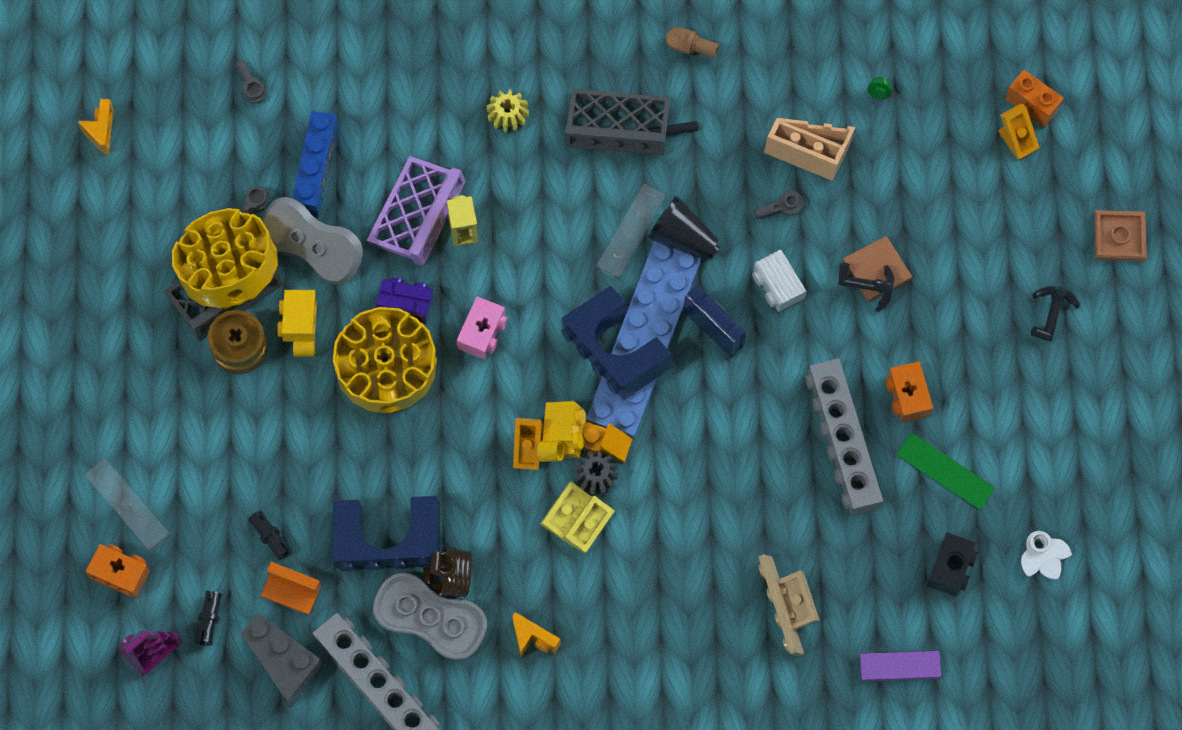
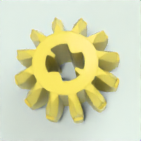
M511 89L505 95L500 90L498 97L492 96L490 98L491 104L487 105L488 120L494 122L495 129L503 126V131L506 133L508 127H512L516 132L518 129L517 124L524 126L525 118L529 116V110L526 109L528 102L521 100L522 95L520 92L513 96Z

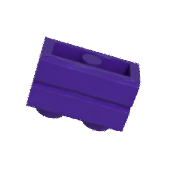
M395 277L389 278V280L383 279L376 308H399L410 313V316L417 318L420 323L427 324L433 301V289L421 282L410 285L405 284L402 279Z

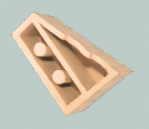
M777 118L767 137L764 153L833 181L851 144L855 127L847 126V129L832 127V124L824 123L823 126L810 125L808 121Z

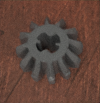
M601 450L598 451L597 457H594L593 453L589 451L587 453L588 459L580 457V465L575 466V472L578 474L575 477V481L582 483L581 489L583 491L590 487V494L592 495L595 494L596 489H599L601 494H605V486L612 489L614 487L612 480L618 479V473L614 472L618 467L617 463H610L612 460L611 455L602 458ZM598 469V473L601 471V475L595 476V473L592 475V470Z

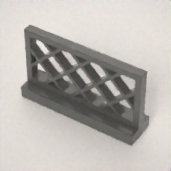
M572 89L568 120L565 128V147L664 155L670 97ZM576 97L587 98L591 103L581 109L576 103ZM604 100H611L615 105L606 111L600 103ZM629 102H636L640 107L630 112L624 105ZM654 104L664 105V110L655 115L649 107ZM596 107L601 112V115L592 120L586 112ZM620 109L626 116L617 122L611 114ZM645 111L651 118L641 124L636 119V116ZM580 116L588 122L584 126L573 125V121ZM605 118L612 124L609 128H600L597 125ZM630 120L637 126L634 130H625L622 127ZM656 123L662 129L661 133L649 132L646 128Z
M275 270L272 280L256 298L227 309L202 306L196 301H192L188 296L187 300L175 299L173 295L180 290H184L180 281L166 289L164 293L200 341L208 335L210 325L217 316L231 310L245 311L282 286L283 282L279 272ZM190 307L202 308L201 314L194 319H191L188 315Z

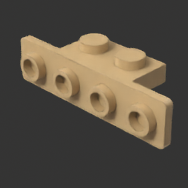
M763 554L759 556V571L762 577L766 579L768 585L767 595L769 600L774 603L777 612L775 613V620L778 626L782 628L784 647L791 655H804L797 630L820 621L804 572L797 571L779 578L773 558Z

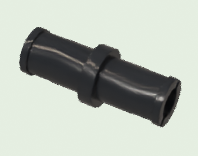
M261 510L253 513L248 521L261 536L260 540L262 543L270 547L278 560L289 556L292 549L281 538L278 528L271 525Z
M211 591L205 592L203 609L198 615L200 623L197 638L195 639V643L205 646V642L207 646L212 645L215 625L219 623L218 610L222 594L213 591L212 595Z

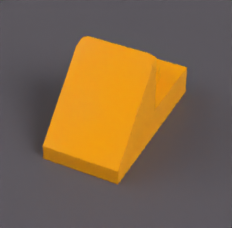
M100 99L99 108H95V121H78L81 131L104 155H109L114 112L110 99Z
M1020 103L1000 115L1004 127L998 130L999 134L1017 159H1021L1040 148L1025 105Z
M515 418L513 468L539 470L540 460L537 455V446L543 438L542 420Z
M585 422L583 425L582 436L584 446L582 450L591 451L594 454L601 450L603 457L611 455L612 460L621 463L625 462L633 440L631 437L609 423L607 428Z
M514 613L512 616L521 657L532 641L535 642L534 645L539 650L548 653V651L556 653L560 647V638L520 614Z

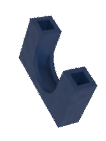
M609 286L562 317L563 329H561V332L568 342L572 341L577 346L576 349L579 355L584 360L587 358L591 362L592 369L596 375L605 378L610 391L613 394L618 393L625 400L673 368L671 352L657 337L636 351L626 355H613L600 348L597 344L600 335L625 318L627 313L626 302L612 286Z
M437 496L410 497V530L400 544L388 549L375 548L364 541L363 506L359 500L333 501L332 562L336 568H340L341 571H354L356 567H366L367 570H380L382 566L405 569L408 565L430 568L431 552H440V502Z

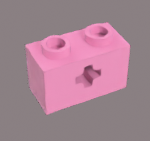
M477 296L456 340L457 349L483 360H486L488 353L493 354L498 342L495 338L499 331L503 332L508 321V317H505V307ZM484 326L488 327V329H484L483 332L479 331V329L482 330Z

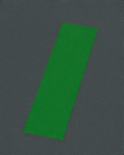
M910 433L896 453L897 456L979 510H981L995 489L994 486L913 433Z

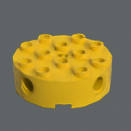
M227 208L209 212L192 221L184 229L186 233L180 238L179 242L176 241L172 249V267L188 297L202 306L227 309L256 298L272 280L278 266L277 248L261 218L254 214L241 213L239 209Z
M377 307L359 313L344 327L335 341L333 364L340 388L354 404L370 412L394 413L410 408L427 394L435 379L437 358L430 331L417 318L410 316V313L399 308ZM383 358H388V361L383 362Z

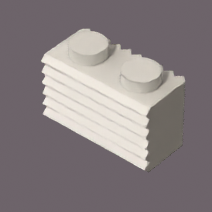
M778 250L764 259L755 262L752 276L758 286L762 285L766 291L765 298L771 307L775 306L777 311L780 312L805 299L806 290L782 250Z

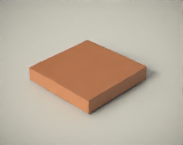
M1095 210V260L1145 262L1147 259L1145 212Z
M887 236L848 255L842 261L850 264L849 273L852 277L867 280L880 279L886 281L883 266L888 265L895 278L893 289L912 280V275ZM860 289L868 303L883 295L878 293V291Z

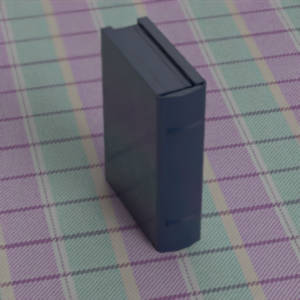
M698 285L692 288L685 295L683 312L732 358L735 352L744 347L746 331Z

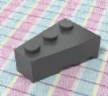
M257 613L241 633L242 637L289 708H291L323 667L321 659Z

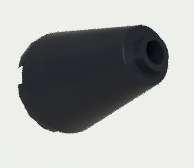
M677 196L671 200L670 206L664 210L648 235V238L652 241L683 253L691 254L704 261L707 257L712 259L720 248L717 245L719 239Z

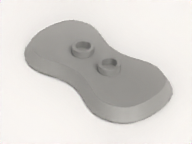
M278 198L267 208L262 221L271 235L278 254L297 257L305 261L321 279L330 284L342 285L354 277L361 264L363 248L358 237L353 232L343 227L331 226L318 221L303 204L293 198Z
M397 573L386 579L379 588L373 603L374 617L382 627L393 632L417 635L425 639L442 656L450 659H464L472 655L480 646L487 629L486 616L476 604L467 600L449 599L439 596L419 577L408 573Z

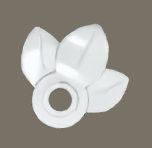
M1035 531L1026 540L1027 550L1021 557V565L1027 577L1039 571L1046 578L1057 580L1061 573L1060 560L1070 557L1072 553L1069 546L1063 540L1051 539L1047 533ZM1034 542H1042L1043 548H1036Z

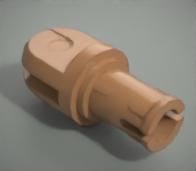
M673 27L666 34L665 40L667 45L675 51L687 55L697 52L715 58L717 55L719 43L699 38L696 31L682 27Z

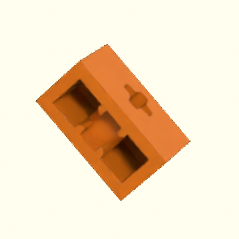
M1023 70L1009 86L1005 100L1014 106L1020 103L1025 105L1029 117L1044 128L1060 110L1064 99L1026 70Z
M920 361L891 367L888 377H885L887 391L892 392L894 401H892L894 415H899L901 423L931 417L933 405Z
M99 544L85 571L89 579L137 599L150 573L147 564H145L146 560L134 554L131 557L122 554L123 550L109 544L106 547ZM121 566L124 567V570H123V571H122V570H118L117 573H116L115 570H114L115 567H116V568H121Z

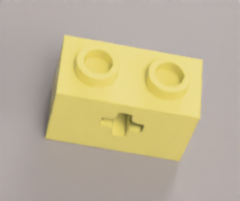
M459 195L451 200H447L453 246L478 243L477 221L472 196Z

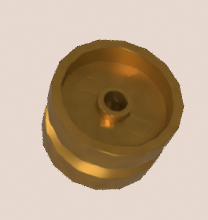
M242 310L226 311L217 316L210 325L207 335L208 344L213 359L220 368L228 373L239 375L249 373L260 366L267 353V342L263 327L254 315Z

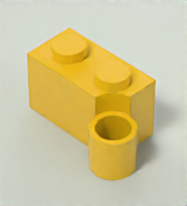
M284 290V300H279V314L283 315V322L278 321V337H282L283 341L293 342L294 357H315L317 313L315 290Z
M575 401L546 403L543 439L537 446V455L540 462L580 458L581 449L584 446L582 431L583 425L586 422V413Z

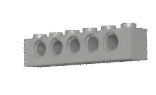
M840 359L810 365L808 375H805V381L808 390H813L815 398L812 399L814 411L816 414L820 413L822 422L819 423L821 434L823 437H827L829 446H827L829 460L834 461L837 470H834L837 485H842L844 494H841L843 506L845 509H849L851 516L881 509L883 498ZM829 386L833 388L835 392L832 394H826L822 391L821 388ZM838 410L842 416L834 418L829 414V411ZM844 433L849 437V440L842 442L837 439L836 435ZM852 457L855 459L856 464L852 466L847 465L843 459ZM859 481L863 484L864 488L860 490L854 489L851 486V482Z
M336 613L313 632L316 642L393 730H439L438 728L441 725L432 714L427 716L421 710L424 707L421 701L414 694L411 697L404 690L407 686L397 674L393 677L387 671L389 668L387 662L380 655L377 657L373 655L370 651L372 648L371 644L363 635L359 638L353 632L355 626L346 616L341 618ZM342 639L352 641L350 647L346 649L339 648L338 643ZM360 658H365L369 661L368 665L361 669L355 667L354 664ZM380 677L386 680L385 685L381 688H374L371 685L375 678ZM394 697H399L403 700L402 705L398 708H392L388 705L389 701ZM417 717L420 719V723L417 727L410 728L406 725L407 719Z

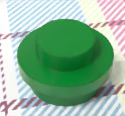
M876 77L868 84L867 91L875 99L881 100L891 96L892 86L888 79Z

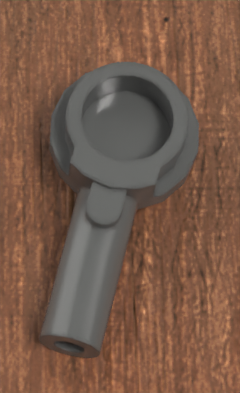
M244 60L237 61L235 65L244 81L242 91L244 99L251 104L262 102L267 96L266 86L252 77Z
M261 186L251 187L245 194L244 200L246 204L240 210L241 213L251 214L253 210L260 211L265 209L270 202L268 191Z
M786 191L780 196L779 202L754 209L755 217L758 219L780 212L782 215H795L802 210L803 198L795 191Z

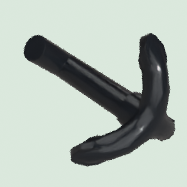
M840 263L838 285L882 293L883 297L875 309L877 312L883 310L891 300L895 280L894 274L888 265L883 266L886 281H882L880 279L867 280L849 277L850 264Z
M1047 286L1032 294L1034 299L1052 295V302L1045 329L1034 326L1031 329V336L1052 342L1061 303L1064 301V298L1076 310L1080 307V303L1072 292L1063 287Z

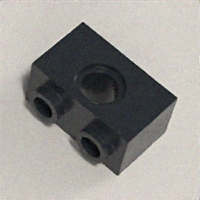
M946 532L927 587L957 597L960 590L965 591L970 576L965 575L968 566H974L978 552L974 551L976 543ZM956 561L959 563L960 569H950L947 562Z

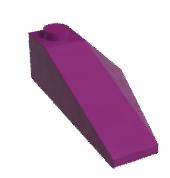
M138 631L135 635L127 636L121 642V647L118 650L143 678L183 642L176 632Z

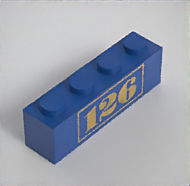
M311 111L292 197L303 204L313 217H319L338 130L336 114Z

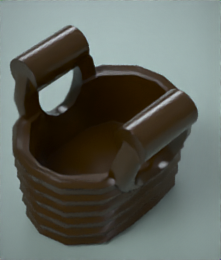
M447 546L442 549V552H431L430 568H423L424 583L429 588L437 590L439 596L467 597L471 583V552ZM434 574L444 578V580L439 584H434Z

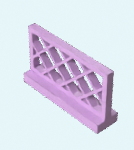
M409 156L367 238L368 244L410 258L415 264L424 266L448 218L447 200L459 196L466 182L462 171L453 167L449 170ZM413 165L423 168L425 173L412 179L409 175ZM438 174L446 176L443 183L433 187L430 180L431 177ZM427 179L430 188L416 193L414 184ZM411 186L414 195L400 200L398 196L400 190ZM433 193L435 198L433 203L422 208L419 199ZM416 200L419 210L406 214L403 205ZM400 207L403 216L389 221V212ZM422 215L424 219L422 225L411 229L408 220ZM406 222L409 231L395 236L392 227ZM389 228L392 235L391 238L384 241L376 239L379 232ZM411 236L413 243L410 249L400 248L397 241Z

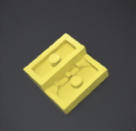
M570 481L545 515L540 525L571 546L586 553L614 513V510L596 496L591 497Z

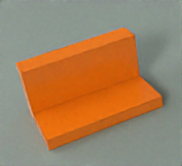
M271 562L267 569L269 577L260 596L309 616L321 590L320 581Z

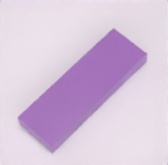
M939 651L868 653L859 655L861 682L941 678Z

